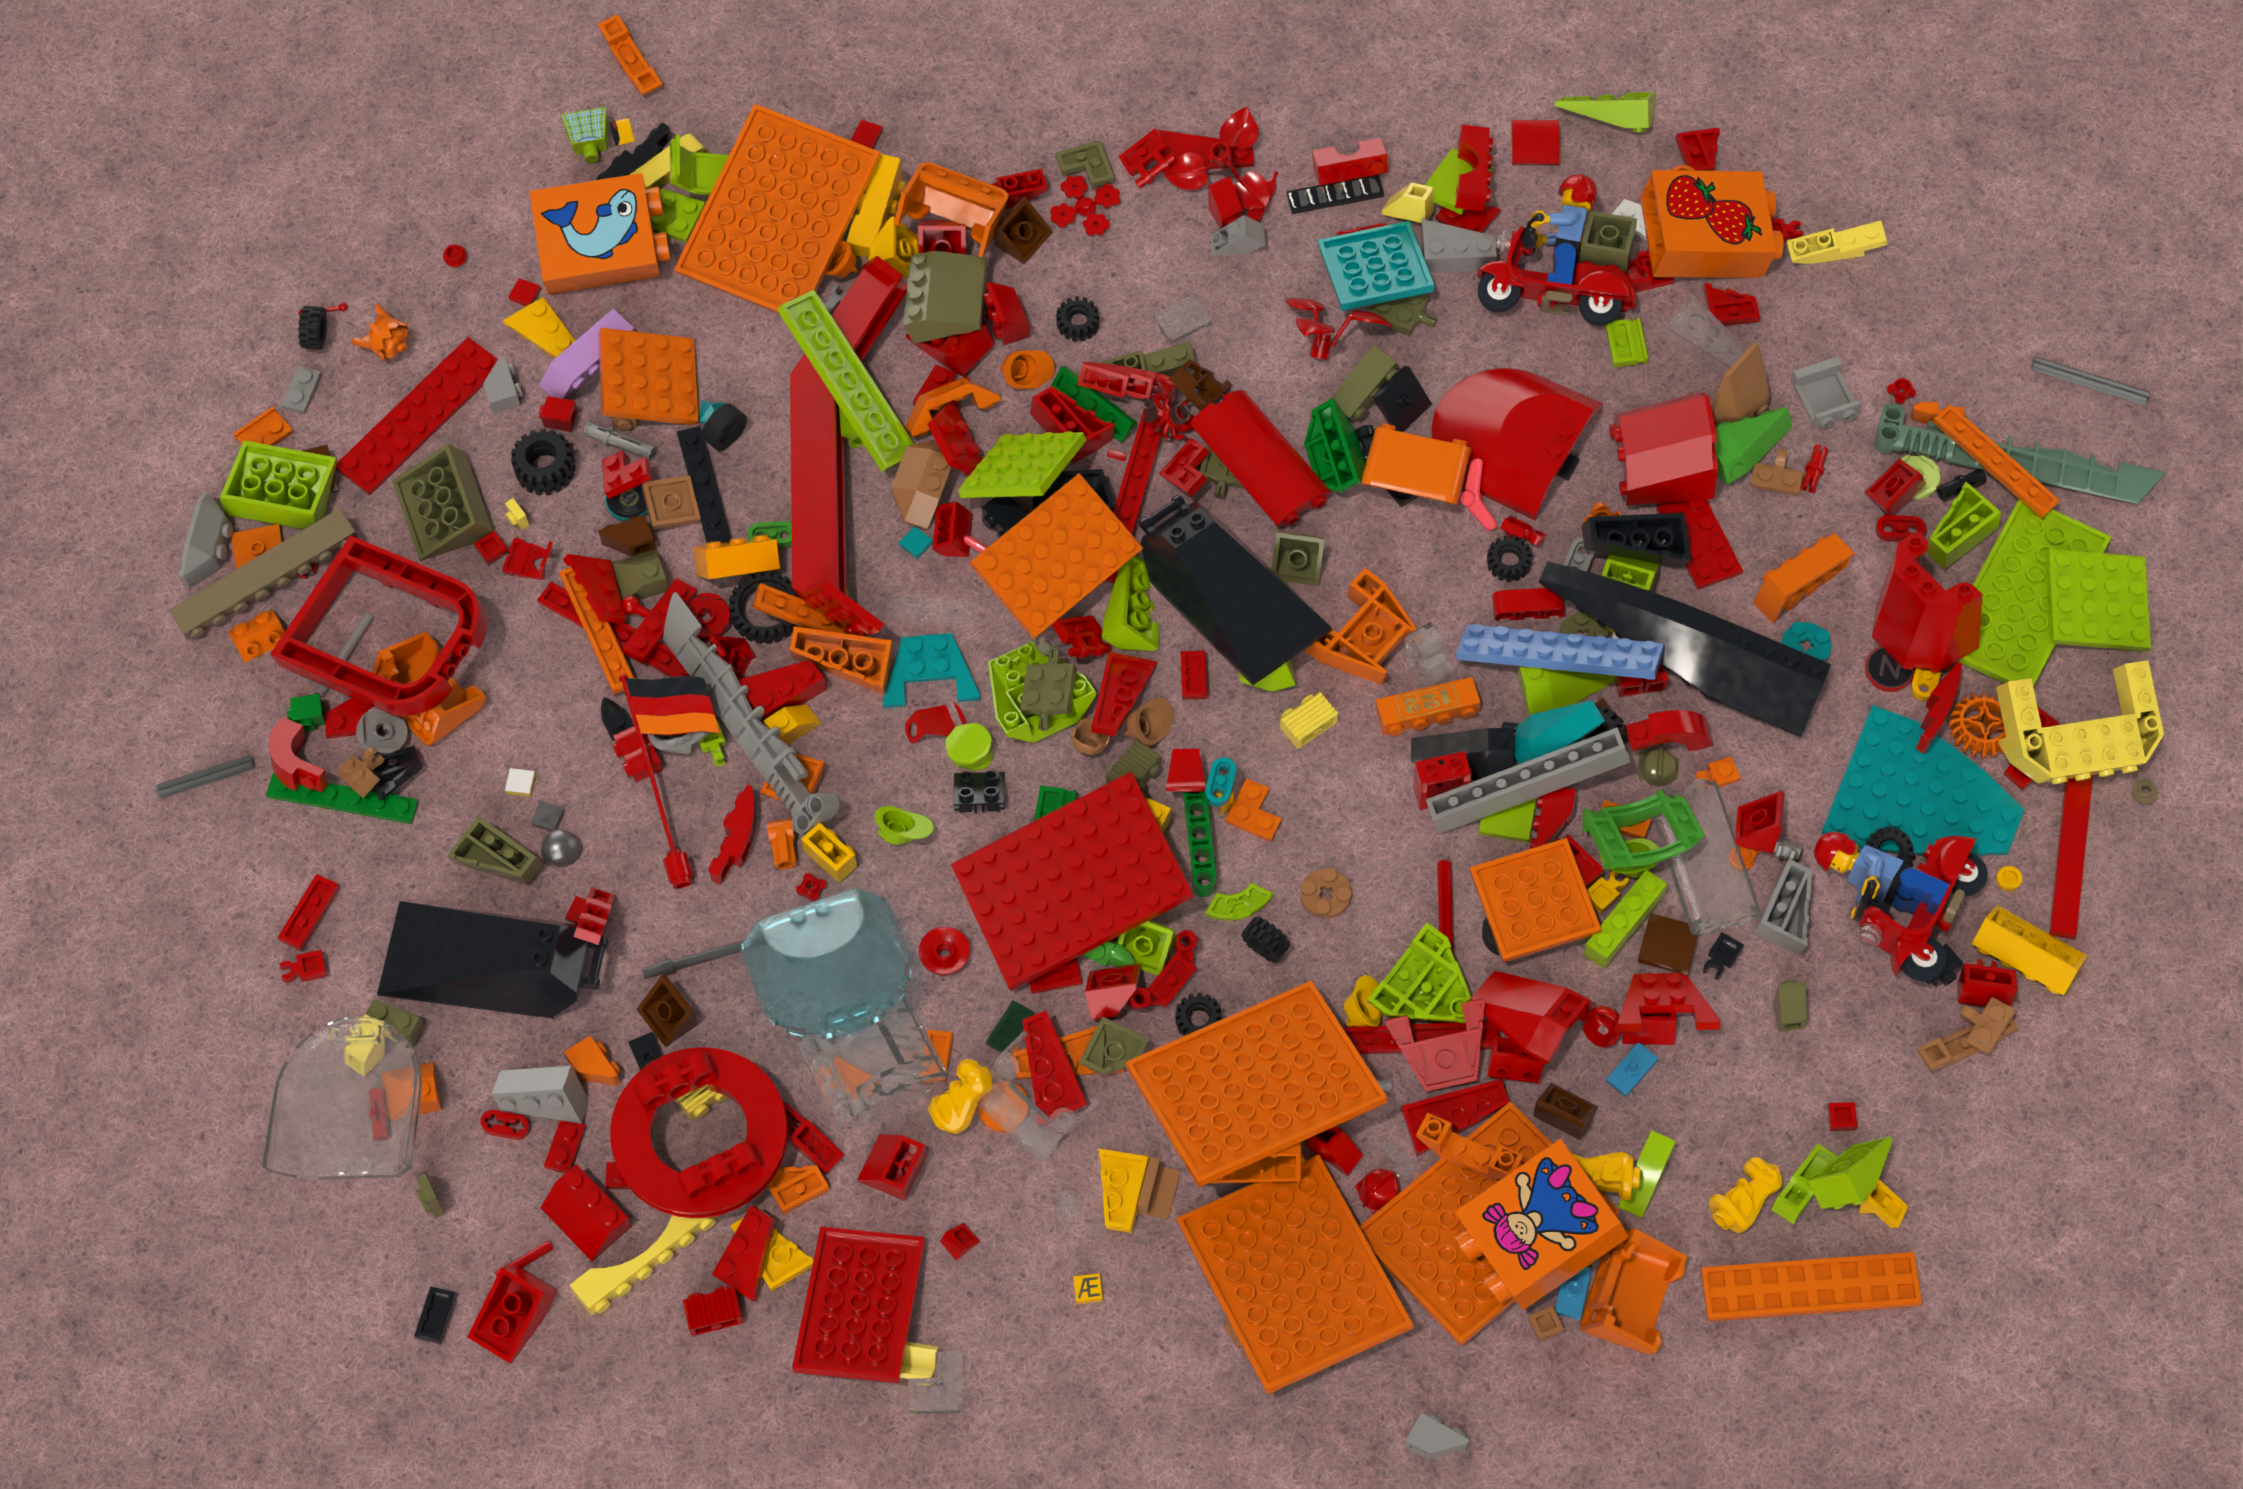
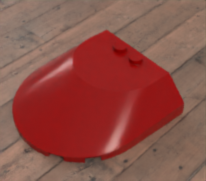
M1511 368L1486 370L1461 380L1443 396L1433 416L1432 439L1450 443L1453 442V439L1467 441V447H1471L1472 450L1464 486L1471 461L1481 459L1483 461L1480 484L1481 495L1536 521L1542 503L1554 479L1592 417L1597 412L1600 413L1602 411L1603 403L1528 371Z

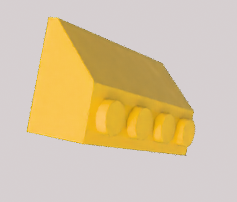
M1996 905L1985 918L1972 942V945L1976 946V949L1982 954L1996 957L2002 965L2008 968L2014 967L2021 971L2027 979L2031 981L2037 980L2046 985V989L2054 994L2060 993L2065 995L2088 957L2087 954L2049 935V933L1999 905Z

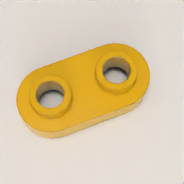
M1916 668L1911 684L1913 697L1920 701H1928L1931 692L1939 683L1941 672L1936 673L1930 672L1925 668ZM1924 686L1928 691L1922 692L1919 690V687Z

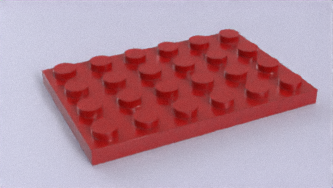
M820 1226L792 1365L794 1373L900 1383L925 1247V1237Z

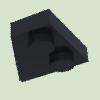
M414 745L382 756L384 758L383 763L372 771L380 779L374 786L379 801L386 798L422 769Z

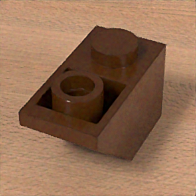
M645 515L634 516L627 521L610 524L598 530L602 545L626 555L634 556L656 550Z

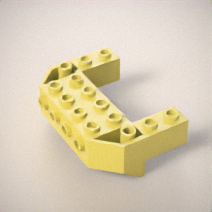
M2149 661L2127 663L2112 669L2122 712L2121 716L2042 728L2031 678L2009 681L1996 687L2006 737L1998 741L2008 761L2038 784L2052 781V785L2068 782L2067 779L2070 778L2081 781L2090 779L2091 775L2099 774V777L2114 775V771L2122 770L2123 774L2138 771L2137 766L2148 761L2164 736Z

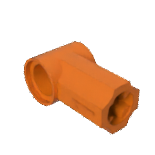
M792 818L767 822L775 869L783 870L797 866Z

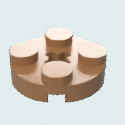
M1331 867L1314 871L1305 878L1301 885L1302 905L1313 916L1335 918L1344 913L1349 906L1351 886L1341 873L1336 872ZM1322 889H1330L1332 891L1330 899L1320 897Z

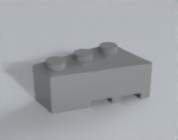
M1422 219V254L1429 273L1478 271L1483 265L1496 261L1495 236Z
M1791 859L1786 861L1777 875L1752 932L1753 934L1793 953L1801 954L1807 947L1808 941L1806 936L1807 924L1809 923L1808 905L1811 894V869Z
M571 1066L501 1070L492 1092V1096L503 1112L582 1124L588 1106V1096Z

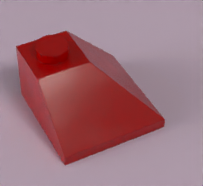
M920 220L918 224L919 253L940 251L966 255V225L948 220Z
M1140 963L1089 972L1085 995L1091 1020H1101L1102 1017L1111 1019L1113 1016H1117L1137 989L1141 970Z

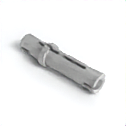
M590 420L585 425L584 435L598 439L604 445L616 446L633 454L646 457L648 460H651L656 451L655 445L619 433L613 427L609 426L607 428Z

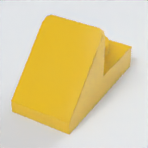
M1879 1179L1876 1188L1867 1195L1868 1199L1860 1204L1859 1213H1875L1890 1228H1899L1908 1205Z

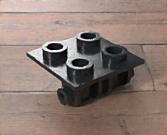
M965 771L954 773V811H959V813L972 812V806H974V813H977V805L982 806V813H985V805H987V812L1005 810L1004 772L987 771L972 773Z

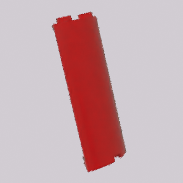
M1237 390L1223 395V400L1216 405L1213 402L1210 403L1189 422L1276 526L1294 525L1299 520V515L1304 509H1319L1323 507L1327 502L1326 498L1332 493L1244 390Z

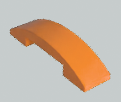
M618 14L598 23V28L613 56L642 96L663 86L652 66L649 67L636 47L627 27Z

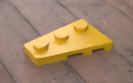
M1098 1148L1101 1163L1100 1173L1103 1187L1105 1226L1108 1230L1133 1233L1138 1212L1137 1205L1149 1156Z
M743 1218L730 1225L734 1234ZM773 1228L769 1250L765 1252L762 1268H764L762 1278L770 1291L773 1292L811 1269L814 1259L798 1249V1246L791 1241L789 1242Z

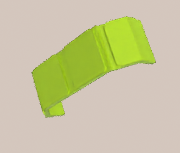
M676 134L675 138L671 139L670 183L680 189H685L687 193L710 195L729 155L690 152L680 146V134Z

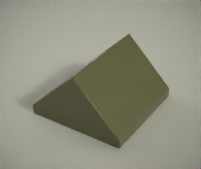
M1276 531L1271 569L1283 581L1319 586L1325 554V538Z

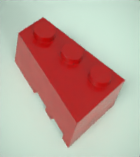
M1051 386L1032 397L1030 415L1045 432L1064 433L1071 431L1073 433H1084L1086 442L1071 459L1073 464L1112 441L1115 427L1113 423L1102 421L1096 417L1095 412L1091 410L1086 411L1076 405L1077 401Z
M811 659L738 680L741 687L746 685L749 688L746 698L752 710L759 706L765 709L760 720L763 724L765 719L782 708L803 705L827 690L824 676Z

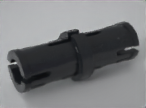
M1977 469L1964 476L1958 475L1954 477V480L1937 486L1936 492L1938 497L1944 501L1959 494L1965 482L1969 483L1972 487H1976L1986 483L1987 478L1983 470Z

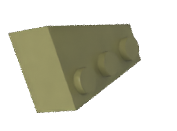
M1374 345L1331 398L1335 399L1348 420L1354 424L1357 420L1360 421L1365 417L1368 409L1375 403L1372 396L1400 370V367L1396 361Z
M477 816L447 855L454 864L525 885H529L544 866L535 855L479 816Z

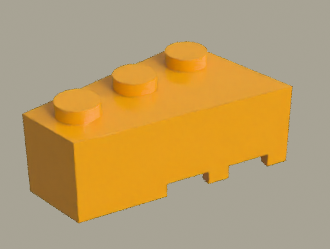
M768 534L756 535L754 540L745 541V538L730 539L729 543L715 541L708 542L702 546H693L696 574L706 579L780 569L777 540L769 538Z

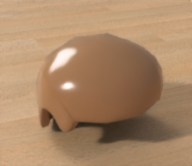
M1083 718L1077 727H1074L1071 734V742L1074 748L1080 753L1089 756L1102 753L1107 748L1111 736L1091 732L1093 718Z

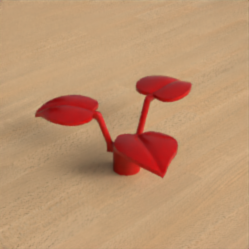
M1248 107L1238 110L1223 123L1219 131L1221 142H1216L1212 145L1210 150L1212 156L1208 157L1209 161L1206 166L1202 156L1190 152L1178 157L1171 168L1164 173L1166 179L1174 186L1182 190L1194 191L1202 188L1207 183L1208 176L1205 171L1210 169L1213 162L1218 166L1227 165L1238 183L1234 184V188L1242 209H1264L1270 199L1269 187L1262 175L1252 171L1245 174L1242 179L1231 162L1232 155L1230 150H1234L1235 147L1239 149L1250 148L1258 139V126Z
M1286 298L1285 300L1287 304L1294 308L1310 310L1314 314V320L1296 318V325L1304 337L1314 334L1310 356L1318 359H1328L1331 346L1336 347L1337 340L1351 320L1384 324L1392 330V325L1376 313L1352 311L1335 337L1331 339V334L1329 333H1334L1335 329L1328 324L1318 323V311H1325L1323 304L1305 298Z

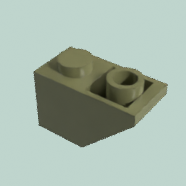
M1788 980L1777 987L1773 1008L1779 1032L1805 1028L1807 1008L1804 981Z

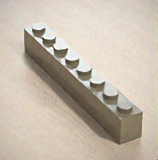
M339 508L169 609V612L187 640L191 637L192 639L199 638L208 627L221 625L227 620V616L234 612L240 613L247 609L248 604L255 600L260 601L266 598L270 591L276 587L282 588L286 586L298 573L299 575L308 573L312 569L313 564L330 560L334 555L333 553L342 548L350 535L357 538L356 533Z

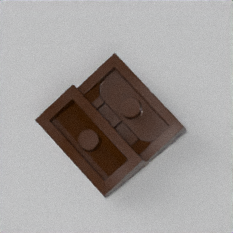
M1650 913L1637 962L1688 975L1700 926Z

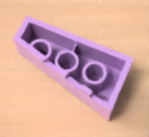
M612 309L550 363L539 386L551 397L566 399L589 376L594 375L599 370L598 332L600 328L633 331L634 327L616 310Z

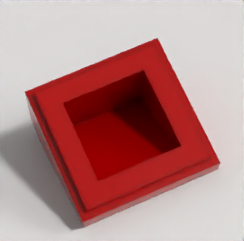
M962 1223L946 1231L940 1243L957 1261L980 1243V1240L965 1223Z

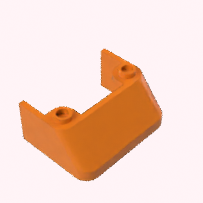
M924 162L919 165L901 193L893 225L898 226L905 215L918 220L926 217L928 212L957 223L965 224L967 227L972 228L970 236L975 242L981 244L978 256L983 257L993 241L995 228L1000 223L1007 204L1008 193L1002 188L931 162Z

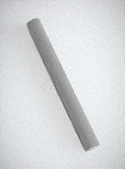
M365 613L337 658L344 661L348 660L373 621L374 617ZM320 684L315 694L320 693V696L324 698L329 688Z

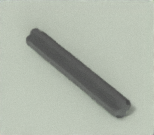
M247 755L157 784L156 792L159 798L162 799L254 769V762L252 757Z

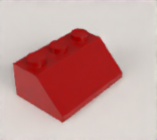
M577 1164L555 1182L540 1207L591 1262L632 1227L629 1218Z

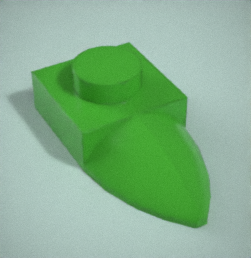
M1113 939L1083 954V956L1105 967L1107 965L1119 967L1136 964L1131 953Z

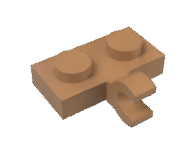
M1778 449L1774 466L1757 463L1754 466L1750 487L1798 496L1803 472L1784 468L1787 450Z
M371 746L365 749L363 761L353 754L337 771L342 779L362 798L380 780L372 771L384 761V758L379 753L372 758L376 751Z
M1993 997L1990 999L1982 1015L1971 1007L1964 1005L1960 1012L1961 1018L1975 1025L1966 1043L1990 1056L2016 1012L2015 1009Z

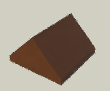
M1023 197L995 228V246L1025 264L1053 231L1028 199Z
M665 974L660 976L636 1009L665 1047L698 1025L695 1012Z
M1551 1083L1537 1099L1533 1117L1580 1140L1598 1106Z

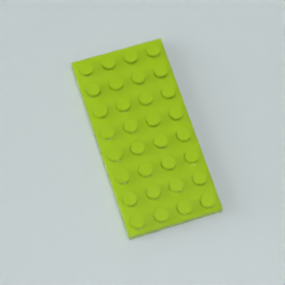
M2019 499L1973 583L1982 593L1979 648L1958 662L2002 683L2031 678L2034 687L2056 645L2051 644L2046 552L2049 549L2104 553L2112 537L2053 509L2041 519Z

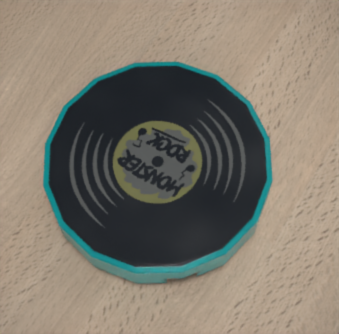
M642 484L613 498L605 497L607 510L613 518L624 522L634 516L645 515L646 517L648 515L641 487Z

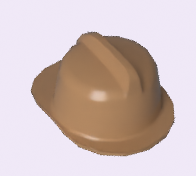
M1157 697L1131 712L1127 717V730L1124 731V735L1130 736L1134 741L1139 740L1147 746L1157 743L1168 735L1175 717L1170 703L1164 698Z

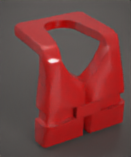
M513 538L509 549V556L506 557L502 568L503 573L511 576L518 575L521 578L542 580L545 575L547 559L553 553V542L549 541L547 548L544 549L533 543H526L525 540ZM543 558L538 571L533 561Z

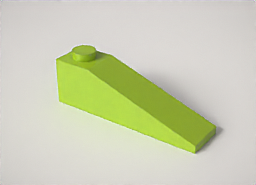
M1627 92L1617 99L1612 94L1597 96L1596 100H1592V96L1588 95L1559 97L1555 101V106L1623 128H1632L1633 132H1643L1653 124L1656 92Z
M1136 555L1118 571L1103 619L1102 638L1119 650L1155 651L1159 647L1158 622H1151L1149 611L1155 610L1154 602H1151L1145 591L1151 588L1145 562Z

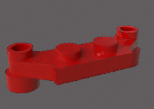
M1183 930L1176 936L1174 942L1175 954L1147 989L1139 987L1128 999L1130 1009L1142 1010L1159 1005L1165 1008L1197 969L1193 965V948L1197 944V936L1194 932ZM1181 940L1186 943V946L1181 943ZM1135 998L1140 1000V1004L1135 1001Z

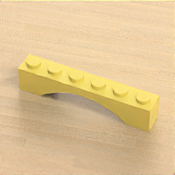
M672 1215L659 1239L644 1253L617 1266L589 1269L570 1284L573 1294L591 1316L596 1312L598 1314L604 1312L609 1308L610 1301L617 1296L623 1297L631 1290V1285L638 1279L643 1281L648 1278L653 1272L652 1268L659 1263L665 1264L670 1261L674 1256L673 1252L679 1247L685 1248L694 1241V1236L701 1230L705 1232L715 1225V1219L718 1216L684 1218Z

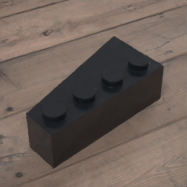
M1685 513L1589 517L1581 526L1584 550L1681 569L1691 560Z

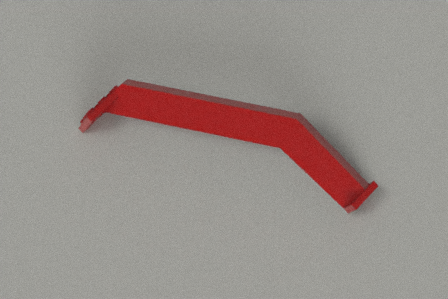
M875 256L859 270L861 274L831 315L861 362L907 293L908 284L900 282L903 278L902 274L879 256ZM804 353L790 373L792 588L799 598L804 600L807 606L814 610L819 609L825 614L824 618L835 625L838 623L845 628L843 630L845 634L866 637L879 632L884 623L847 596L844 437L841 436L839 405Z

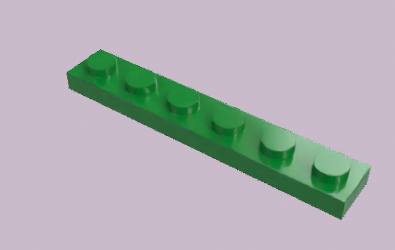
M274 773L266 792V797L270 799L411 825L419 803L418 799L392 794L379 801L376 791H369L362 798L351 787L327 783V787L323 792L308 789L302 784L294 791L281 783Z

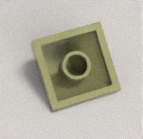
M655 549L612 562L621 601L630 595L637 597L639 600L664 593L668 589L666 577Z

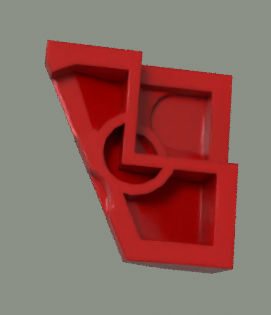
M1648 249L1646 251L1642 250L1634 260L1629 261L1627 273L1625 274L1633 284L1635 293L1674 284L1673 277H1653Z

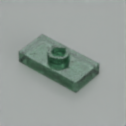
M1012 1000L987 1039L986 1045L1009 1057V1053L1013 1051L1024 1034L1022 1020L1035 1015V1012Z

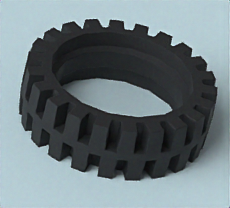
M765 571V575H761V572H756V577L754 578L750 574L746 576L745 582L743 580L738 582V588L734 587L732 590L733 595H730L729 612L734 628L738 630L742 637L745 636L751 642L755 640L758 644H762V641H765L766 644H772L773 640L780 642L782 637L788 638L794 626L797 627V625L782 620L773 626H754L744 618L742 608L744 601L757 590L760 583L799 598L792 588V582H790L787 576L782 578L781 573L775 572L774 575L771 574V571Z

